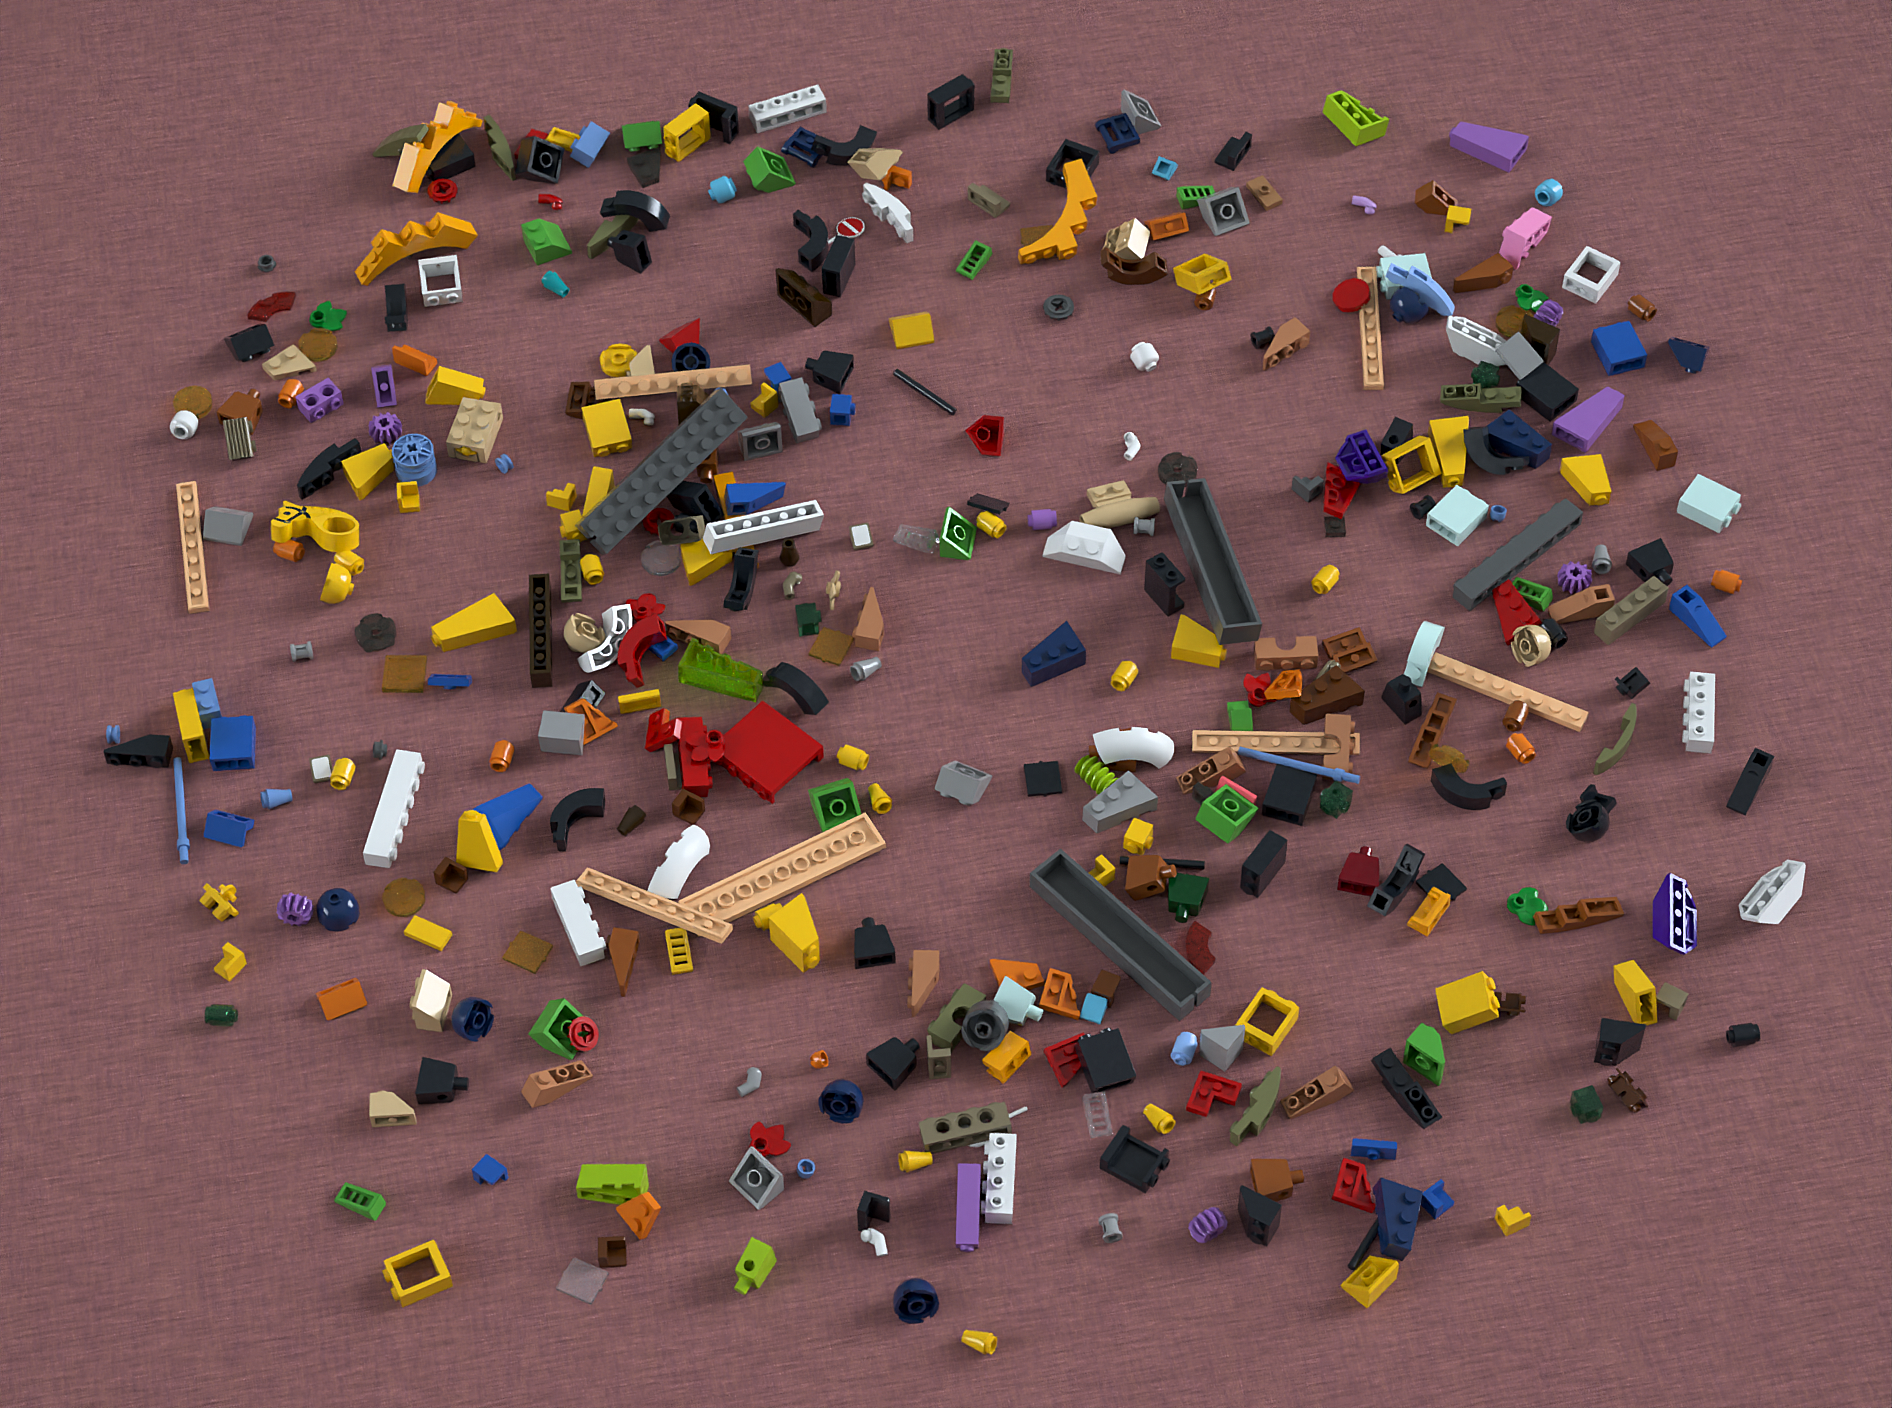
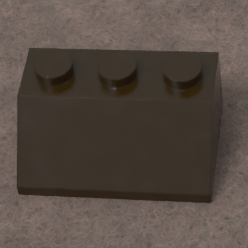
M782 268L775 270L777 295L810 324L816 327L832 316L831 300L819 293L815 286H811L806 282L803 276H799L793 270Z
M683 383L681 386H677L678 425L710 396L698 385Z

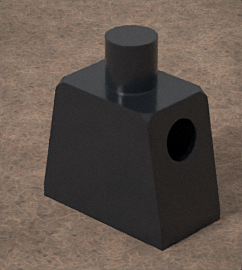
M622 230L616 237L611 236L608 239L607 245L613 248L616 260L641 274L652 263L645 235Z
M822 351L818 360L807 359L805 369L813 371L814 383L841 394L854 369V355Z
M1395 416L1381 442V455L1412 440L1413 424ZM1405 454L1395 459L1396 464L1401 462Z
M1661 538L1628 552L1626 565L1643 582L1655 576L1666 586L1671 584L1673 579L1670 575L1672 574L1674 562Z
M1401 674L1386 684L1381 698L1405 725L1422 715L1421 692L1411 682L1409 676Z
M864 918L862 920V927L855 929V969L896 963L895 948L886 926L883 924L875 925L874 918Z
M893 1037L866 1053V1064L896 1091L916 1068L917 1057L914 1053L920 1049V1045L914 1038H911L904 1044L897 1037Z
M422 1057L415 1093L418 1104L453 1102L456 1090L468 1091L469 1078L458 1077V1070L455 1064Z

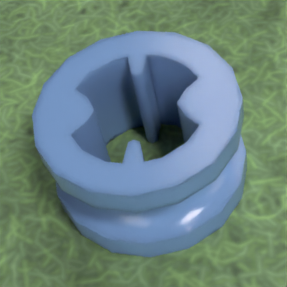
M502 454L501 458L495 459L496 466L504 474L508 472V469L514 468L511 459L506 454Z
M115 725V727L107 726L106 738L108 744H111L113 741L116 744L120 743L119 725Z

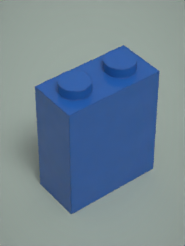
M1630 321L1618 322L1613 325L1593 329L1591 343L1608 376L1645 367L1647 353Z
M242 715L239 717L211 718L210 763L213 771L255 768L256 726L253 716Z

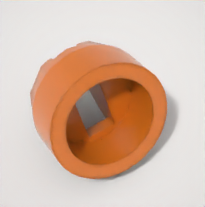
M824 1050L817 1051L811 1055L810 1060L812 1061L810 1064L814 1068L821 1069L828 1066V1057Z

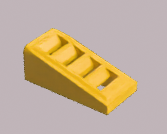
M675 928L665 930L672 975L692 972L693 965L686 929ZM684 945L683 947L672 948L673 946ZM686 953V955L675 956V957L673 956V955H677V954ZM687 961L686 964L675 965L677 962Z

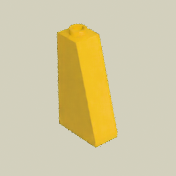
M1468 416L1429 420L1428 436L1440 467V479L1443 488H1454L1456 485H1463L1466 460L1463 429L1468 428Z
M493 593L431 626V640L436 647L439 646L443 652L514 634L517 632L516 622L503 603Z
M193 688L174 692L173 697L180 731L189 763L210 759Z

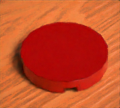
M1347 279L1339 283L1332 294L1333 302L1342 312H1355L1362 309L1361 306L1364 304H1368L1371 298V290L1362 279Z

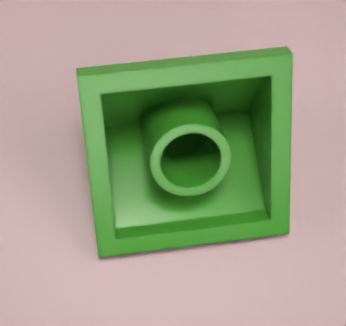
M950 507L946 508L942 525L940 557L969 560L972 555L977 527Z

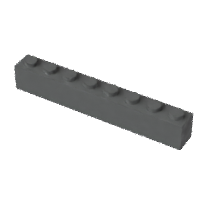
M1566 498L1560 503H1555L1550 511L1546 514H1541L1533 524H1528L1523 532L1519 535H1514L1509 543L1505 546H1500L1495 554L1491 557H1486L1482 564L1477 568H1472L1463 579H1458L1453 585L1452 597L1467 610H1473L1493 594V589L1506 580H1511L1581 525L1583 511Z

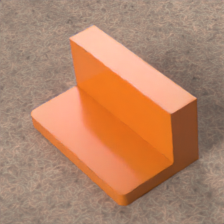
M1177 212L1144 221V224L1149 226L1151 240L1189 231L1184 212Z
M405 344L401 348L396 345L392 347L395 363L425 376H428L437 364V358Z
M356 977L315 993L327 1020L334 1019L367 1005L360 982Z

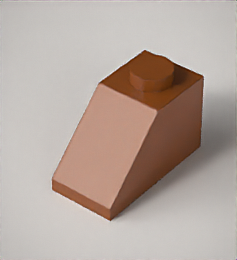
M1434 180L1417 188L1415 192V204L1426 214L1447 216L1449 205L1457 206V200Z

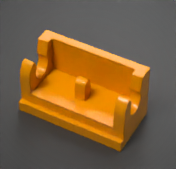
M1432 887L1425 900L1407 922V926L1428 937L1449 907L1451 895Z
M1009 1031L1000 1045L983 1058V1064L989 1067L986 1071L1004 1084L1032 1055L1029 1042Z

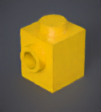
M579 509L560 514L562 526H559L562 538L566 537L567 540L580 539V542L587 540L575 527L582 519Z
M1133 818L1124 835L1123 848L1130 853L1143 855L1146 848L1150 849L1153 843V825Z

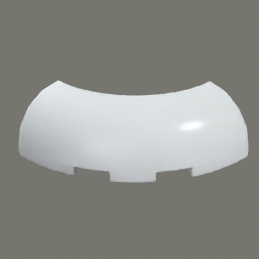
M630 604L613 606L602 613L605 640L598 648L587 651L577 658L583 671L589 673L600 670L618 658L620 643L627 631L632 627Z
M1132 727L1130 731H1119V728L1093 734L1095 746L1104 764L1121 760H1141L1149 762L1160 769L1171 760L1174 753V742L1167 735L1159 731L1156 734L1148 732V728Z
M696 825L688 827L681 833L683 838L678 843H672L665 853L666 861L661 867H657L647 891L664 898H678L692 869L704 856L709 854V839L701 828Z

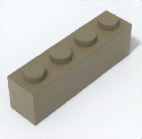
M1653 576L1598 617L1594 634L1607 645H1610L1666 602L1669 588Z

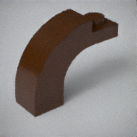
M1107 247L1101 250V265L1107 269L1108 278L1117 283L1145 285L1158 281L1168 275L1167 260L1155 251L1141 259L1127 260L1119 257Z

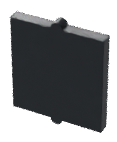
M977 493L970 497L967 505L1000 515L1009 507V502Z
M1039 761V763L1024 764L1028 797L1040 795L1046 797L1051 794H1062L1058 761Z
M1443 863L1433 870H1428L1427 874L1416 880V884L1427 895L1431 888L1435 887L1446 894H1450V901H1455L1457 896L1467 890V887Z

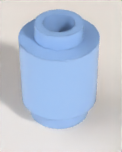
M1182 1032L1177 1036L1171 1052V1058L1176 1064L1184 1066L1192 1062L1198 1045L1197 1037L1190 1032Z

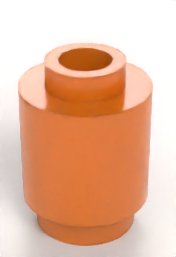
M288 379L278 395V403L285 408L295 406L297 403L295 396L304 391L302 383L296 379Z
M293 540L283 543L275 542L273 546V552L278 557L293 562H298L305 554L303 544Z
M1721 569V571L1715 570L1711 585L1715 586V589L1734 595L1735 591H1740L1743 580H1740V575Z
M1514 733L1507 739L1506 747L1518 762L1527 764L1535 758L1534 747L1522 733Z
M501 740L495 743L489 760L490 767L494 771L505 772L509 768L515 751L514 746L509 741Z

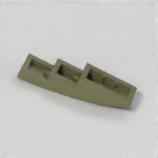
M489 114L483 117L488 143L491 147L492 159L514 181L516 179L510 148L500 127Z
M420 124L400 129L386 137L372 155L374 157L401 155L405 143L421 142L429 128L426 124Z
M617 215L612 222L604 220L587 244L588 258L593 259L610 248L607 245L608 239L611 236L616 237L622 230L630 231L639 219L630 215Z

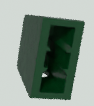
M1177 873L1176 877L1168 878V911L1176 913L1175 920L1177 922L1186 923L1188 916L1196 917L1199 915L1208 893L1209 878Z

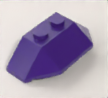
M1367 430L1347 435L1345 443L1341 446L1335 457L1347 481L1369 484L1387 478L1388 469Z
M1669 873L1666 875L1653 899V938L1667 948L1685 955L1697 947V909L1692 895L1687 889L1688 884L1686 880Z

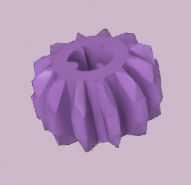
M1550 299L1540 306L1534 317L1556 327L1562 318L1564 310L1557 302Z
M380 412L378 417L373 416L372 421H369V435L375 443L380 442L384 444L388 442L391 445L392 440L397 441L398 436H401V421L397 418L396 414L390 415L387 412L383 415Z
M1572 561L1568 565L1563 564L1557 575L1558 586L1562 587L1563 592L1568 590L1570 595L1573 592L1578 593L1585 590L1592 583L1591 570L1587 569L1586 564L1580 565L1579 561L1576 564Z
M292 893L283 895L276 908L278 919L283 920L284 923H290L291 926L293 924L298 926L308 924L314 912L312 900L307 899V896H300L299 893L297 895Z
M1211 1207L1193 1217L1188 1228L1192 1237L1198 1243H1206L1223 1233L1228 1222L1219 1208Z

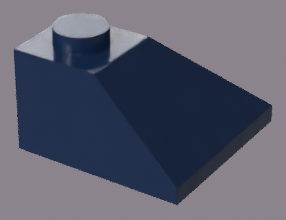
M1676 337L1669 338L1668 344L1681 367H1685L1686 372L1694 374L1697 371L1701 372L1710 347Z

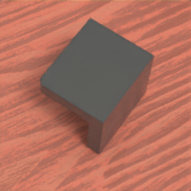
M1294 476L1291 489L1309 503L1322 493L1324 480L1319 476L1313 480L1307 477L1300 479L1298 476Z

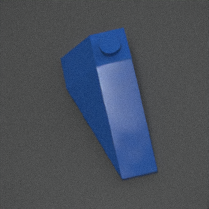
M529 783L485 802L472 810L486 815L500 851L509 843V838L515 831L519 830L520 824L526 817L530 816L543 799V796Z

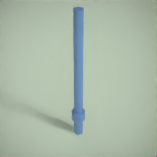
M1239 747L1238 755L1332 777L1335 781L1342 782L1344 780L1356 784L1360 782L1359 775L1347 773L1343 769L1336 768L1334 770L1244 747Z
M176 757L173 759L178 824L177 850L180 854V863L187 864L189 862L188 850L190 849V842L187 838L182 759Z

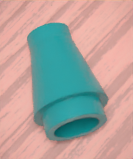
M548 271L541 280L544 288L560 295L562 298L570 291L556 272Z

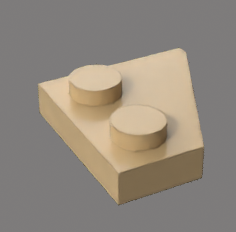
M294 344L262 364L263 370L274 380L284 379L288 376H298V372L310 370L311 373L317 371L316 366Z

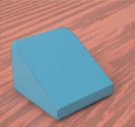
M1159 156L1152 174L1169 180L1178 165L1176 162Z
M1087 993L1080 1018L1101 1024L1107 1009L1108 1000Z

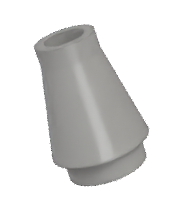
M1597 545L1595 547L1592 568L1598 574H1606L1610 571L1612 562L1607 552V547L1605 545Z
M878 657L854 662L853 666L850 667V673L854 680L864 681L877 669L881 668V661Z

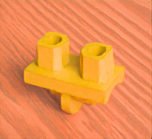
M208 883L204 885L203 889L206 892L199 901L209 910L217 902L219 905L212 914L218 920L223 922L230 914L234 917L239 914L228 902V900L234 902L237 899L235 896L236 888L233 885L225 886L221 884L219 886L220 893Z

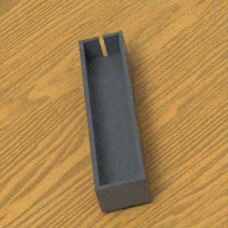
M722 388L715 390L599 501L575 527L587 539L595 536L596 538L592 539L590 543L602 555L607 554L748 417Z
M1206 479L1188 480L1184 497H1182L1185 487L1184 480L1167 482L1163 499L1219 645L1258 641L1262 622Z
M1061 848L1030 872L1029 887L1176 1019L1181 1021L1194 1010V1005L1196 1007L1199 1006L1211 995L1212 982Z

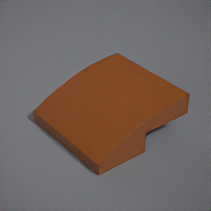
M1360 627L1324 639L1321 642L1329 659L1339 662L1340 669L1345 673L1378 661L1370 642H1366Z

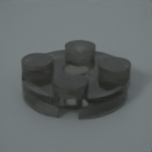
M1180 452L1165 455L1158 465V477L1164 484L1171 481L1184 480L1185 487H1187L1188 480L1196 479L1198 466L1194 458L1189 455L1188 457L1183 456ZM1175 468H1178V470H1182V471H1181V472H1175L1174 469H1175Z
M379 613L369 614L363 617L358 627L356 626L355 628L356 640L366 652L380 651L395 644L397 632L395 623L390 617H383ZM373 630H377L380 633L373 635Z

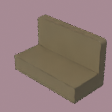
M971 183L968 186V200L994 218H997L1010 207V202L985 185L979 187Z
M672 744L664 745L669 791L682 789L679 754L673 753Z
M927 1035L929 1080L951 1078L950 1048L932 1050L931 1035Z

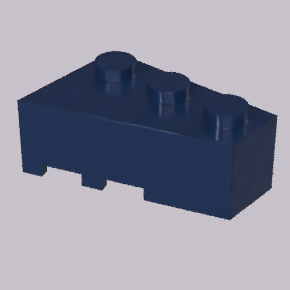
M1507 410L1487 425L1490 444L1492 448L1496 449L1497 453H1506L1512 457L1529 456V464L1527 466L1534 469L1550 458L1552 444L1511 410Z
M1067 621L1022 658V674L1031 687L1086 664V649Z
M1380 1177L1372 1190L1376 1200L1375 1212L1378 1215L1381 1254L1403 1261L1412 1248L1423 1191Z

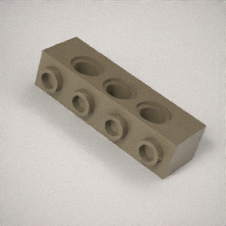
M993 1102L988 1106L972 1107L963 1112H951L942 1117H930L919 1122L925 1152H931V1154L988 1141L990 1133L1012 1134L1011 1122L1005 1102ZM984 1120H991L989 1123L982 1122ZM962 1125H969L967 1128H961ZM941 1130H947L946 1133H939Z

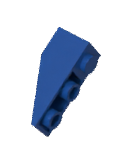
M786 483L726 484L724 499L727 514L748 515L782 498Z
M1688 585L1672 594L1669 610L1711 648L1727 637L1703 599Z

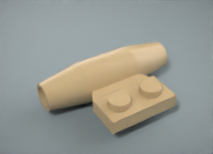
M1123 480L1087 489V497L1095 509L1081 514L1079 519L1080 523L1109 529L1134 523L1135 517L1145 519L1159 513L1160 505L1156 497L1131 498V492Z

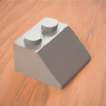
M1230 187L1197 199L1202 218L1215 236L1250 223L1239 187Z
M777 422L737 431L738 444L744 461L783 452L781 426Z
M953 761L941 767L934 789L940 791V795L944 797L957 798L961 804L970 806L979 802L993 775L958 761Z

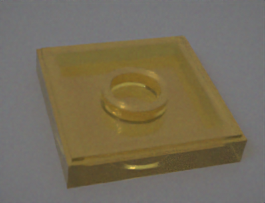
M386 655L382 692L424 693L427 655Z

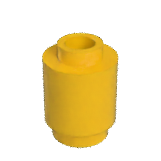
M989 511L981 512L976 519L977 527L992 538H1000L1007 527L1003 520Z
M352 551L336 552L334 561L336 564L345 567L352 576L363 571V558Z
M585 555L580 560L584 579L591 585L599 584L604 576L600 559L597 555Z
M1333 565L1322 567L1311 581L1313 590L1319 594H1327L1339 579L1340 573L1338 569Z
M1122 661L1111 677V685L1114 689L1125 691V689L1130 687L1138 674L1136 664L1132 661Z
M846 744L844 747H840L837 759H839V764L858 771L859 769L864 770L866 768L869 755L864 750Z
M342 758L336 760L330 776V784L333 788L345 790L350 785L356 769L355 764L350 759Z
M772 903L755 911L753 921L758 929L761 928L763 931L769 929V917L781 909L782 905L780 903Z

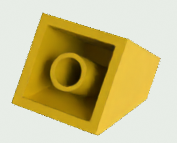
M801 893L769 917L770 940L804 973L808 969H813L820 961L819 938L805 896Z

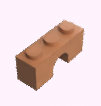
M1316 636L1296 637L1295 647L1291 650L1278 648L1275 637L1259 638L1258 641H1254L1256 670L1317 668L1318 648Z
M1326 714L1324 739L1335 740L1340 746V751L1334 755H1324L1323 767L1334 770L1339 768L1352 774L1353 762H1349V754H1353L1354 742H1350V734H1354L1355 722L1351 721V715ZM1322 775L1324 780H1333L1332 777Z

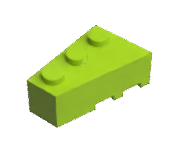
M1342 90L1327 95L1323 113L1355 146L1385 136L1389 118L1378 116L1374 113V109L1363 107L1360 105L1361 101Z
M582 1164L576 1185L577 1197L579 1199L621 1205L648 1192L646 1164Z

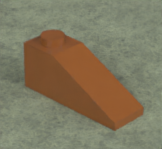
M1496 253L1454 279L1453 292L1462 293L1491 289L1506 284L1512 278L1513 265L1500 253Z
M1652 420L1633 424V428L1656 471L1674 467L1678 450L1671 437Z
M613 927L612 934L607 936L606 947L609 948L620 995L625 997L640 945L639 931Z

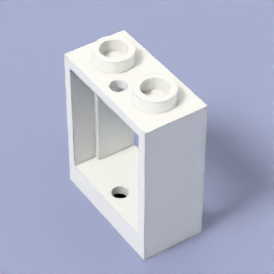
M1586 246L1565 273L1562 288L1596 304L1617 277L1620 261ZM1585 262L1607 271L1598 284L1576 274Z
M457 255L418 260L425 307L463 302ZM454 274L456 288L435 291L427 290L426 277Z

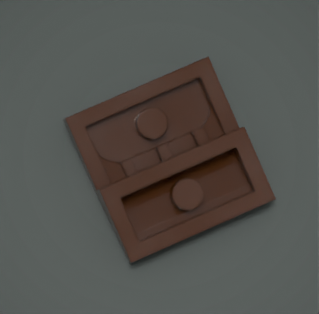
M571 382L565 414L583 419L582 407L608 402L611 398L596 400L595 386L591 387L590 382Z

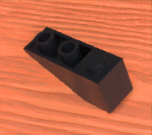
M149 734L104 749L103 753L107 764L115 766L131 765L134 767L169 768L173 744L170 736Z
M1758 748L1754 749L1726 805L1727 808L1746 816L1771 770L1775 756Z

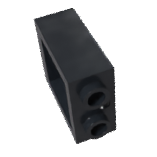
M961 74L927 93L928 120L938 130L974 110L975 85L973 81L964 74ZM959 95V99L944 107L945 102Z
M1065 139L1046 168V182L1067 189L1063 172L1058 171L1066 158L1073 161L1082 158L1084 165H1087V173L1091 177L1099 165L1100 151Z

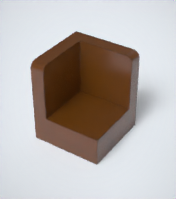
M682 789L672 802L673 816L691 825H695L705 812L704 799L685 789Z
M447 857L433 871L435 883L455 894L459 892L468 880L466 867Z
M1101 969L1091 989V994L1106 998L1108 1000L1107 1007L1111 1008L1114 1003V993L1121 981V977Z
M625 1236L598 1237V1262L600 1268L625 1267L627 1265Z

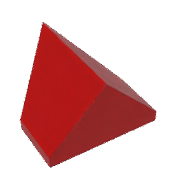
M700 318L672 330L659 339V342L672 353L684 343L693 342L699 344Z
M983 415L965 431L982 455L1001 456L1004 437V417Z

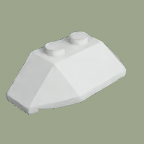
M1449 316L1447 318L1446 332L1453 352L1486 368L1507 365L1495 351L1506 342L1504 338L1464 317Z
M1076 521L1069 522L1049 536L1043 552V557L1120 575L1126 557L1111 529Z
M1786 860L1782 863L1783 865L1763 875L1738 905L1741 918L1758 923L1779 924L1802 895L1805 863Z

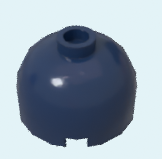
M1400 286L1390 300L1392 316L1399 323L1402 321L1407 324L1416 323L1424 318L1429 309L1425 302L1421 305L1418 301L1420 297L1405 286L1403 288Z
M693 342L684 343L677 347L672 355V369L674 372L707 369L710 367V356L700 344Z
M342 888L327 890L318 899L316 905L318 921L329 931L347 930L349 925L357 922L360 914L359 905L354 895Z
M468 997L462 999L455 1006L452 1013L451 1024L454 1031L460 1037L474 1042L479 1041L477 1039L481 1035L485 1037L489 1033L494 1021V1014H491L490 1009L493 1008L492 1004L482 998Z
M837 1079L828 1083L819 1096L818 1106L823 1114L826 1112L830 1115V1120L841 1124L851 1123L860 1116L864 1098L861 1089L856 1084L845 1079Z
M911 1278L903 1281L896 1288L893 1295V1307L901 1321L909 1324H918L923 1322L922 1318L928 1316L932 1318L939 1309V1299L934 1286L928 1281L921 1278Z

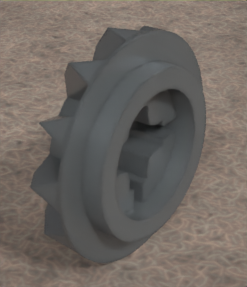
M1053 295L1045 300L1043 309L1045 315H1049L1050 319L1057 318L1059 321L1060 318L1067 319L1068 316L1072 315L1074 303L1065 295ZM1062 306V309H1059L1058 311L1055 310V308H1059Z

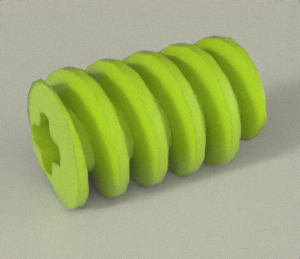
M1086 755L1075 766V773L1080 775L1081 779L1085 780L1087 785L1091 786L1098 795L1119 779L1114 778L1115 774L1113 772L1109 773V768L1104 767L1102 761L1098 762L1096 756L1090 758L1089 755Z

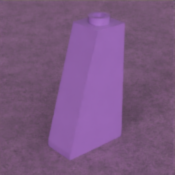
M1461 121L1456 128L1453 127L1449 134L1451 147L1508 173L1527 150L1529 139L1527 135Z
M1607 386L1555 420L1552 435L1586 453L1621 410L1624 395Z
M958 1163L956 1248H960V1251L973 1252L974 1248L979 1249L981 1164Z

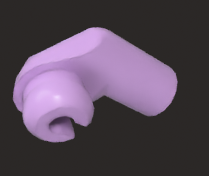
M1353 195L1352 205L1365 207L1366 214L1373 215L1375 213L1376 204L1366 197Z

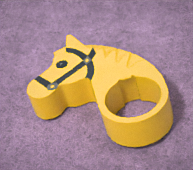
M283 501V507L278 508L279 516L271 520V539L275 542L283 543L293 537L297 538L308 535L320 547L331 552L351 551L359 545V522L353 516L336 509L298 506L288 501Z

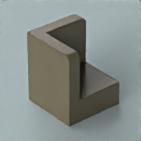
M1664 982L1656 996V1001L1670 1007L1668 1017L1677 1020L1686 1005L1689 993Z

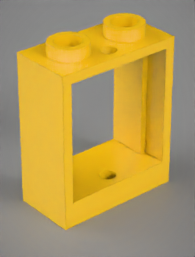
M696 103L663 127L665 152L670 158L680 162L711 138L709 112ZM692 127V130L690 132H688L682 138L678 139L679 136H681L683 133H685Z
M1202 254L1173 268L1177 286L1199 295L1232 280L1227 262L1208 254Z
M1417 436L1381 455L1388 469V484L1393 492L1404 494L1441 474L1431 440L1428 437ZM1416 449L1423 470L1402 481L1395 459Z
M1261 987L1235 1026L1245 1025L1244 1042L1272 1056L1297 1021L1299 1007L1293 1001L1285 1000L1274 991ZM1261 1002L1287 1015L1273 1037L1247 1023Z
M434 1239L383 1260L385 1269L382 1270V1273L387 1283L391 1281L393 1288L390 1289L395 1301H400L402 1308L453 1287L451 1275ZM430 1256L438 1276L402 1290L394 1270Z

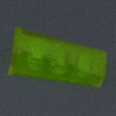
M693 637L678 665L679 683L755 703L763 689V671L742 661L736 662L731 659L730 655L726 653L722 655L714 651L713 647L700 644L699 640Z

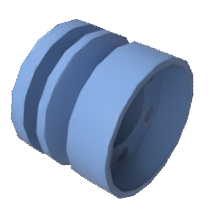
M416 433L404 435L395 441L392 447V457L398 480L400 482L416 481L417 486H423L433 480L437 473V464L434 457L433 444L430 439Z

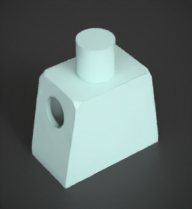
M1004 977L994 1000L1006 1011L1009 1023L1023 1026L1027 1017L1038 1022L1043 1014V1009L1034 1006L1035 995L1009 977Z

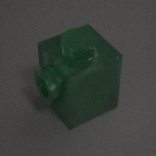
M803 603L795 605L799 637L819 634V623L822 622L821 611L816 610V604Z
M1593 1085L1572 1091L1570 1099L1571 1112L1574 1117L1578 1118L1580 1124L1586 1122L1593 1123L1601 1118L1604 1106Z

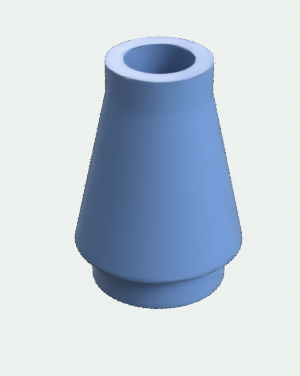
M265 789V791L260 792L263 808L272 809L284 803L292 802L291 789Z

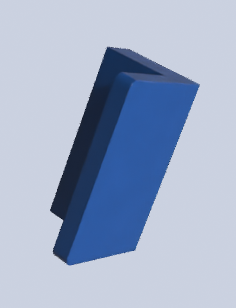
M213 810L207 813L204 837L243 847L246 831L253 828L254 820L220 810Z

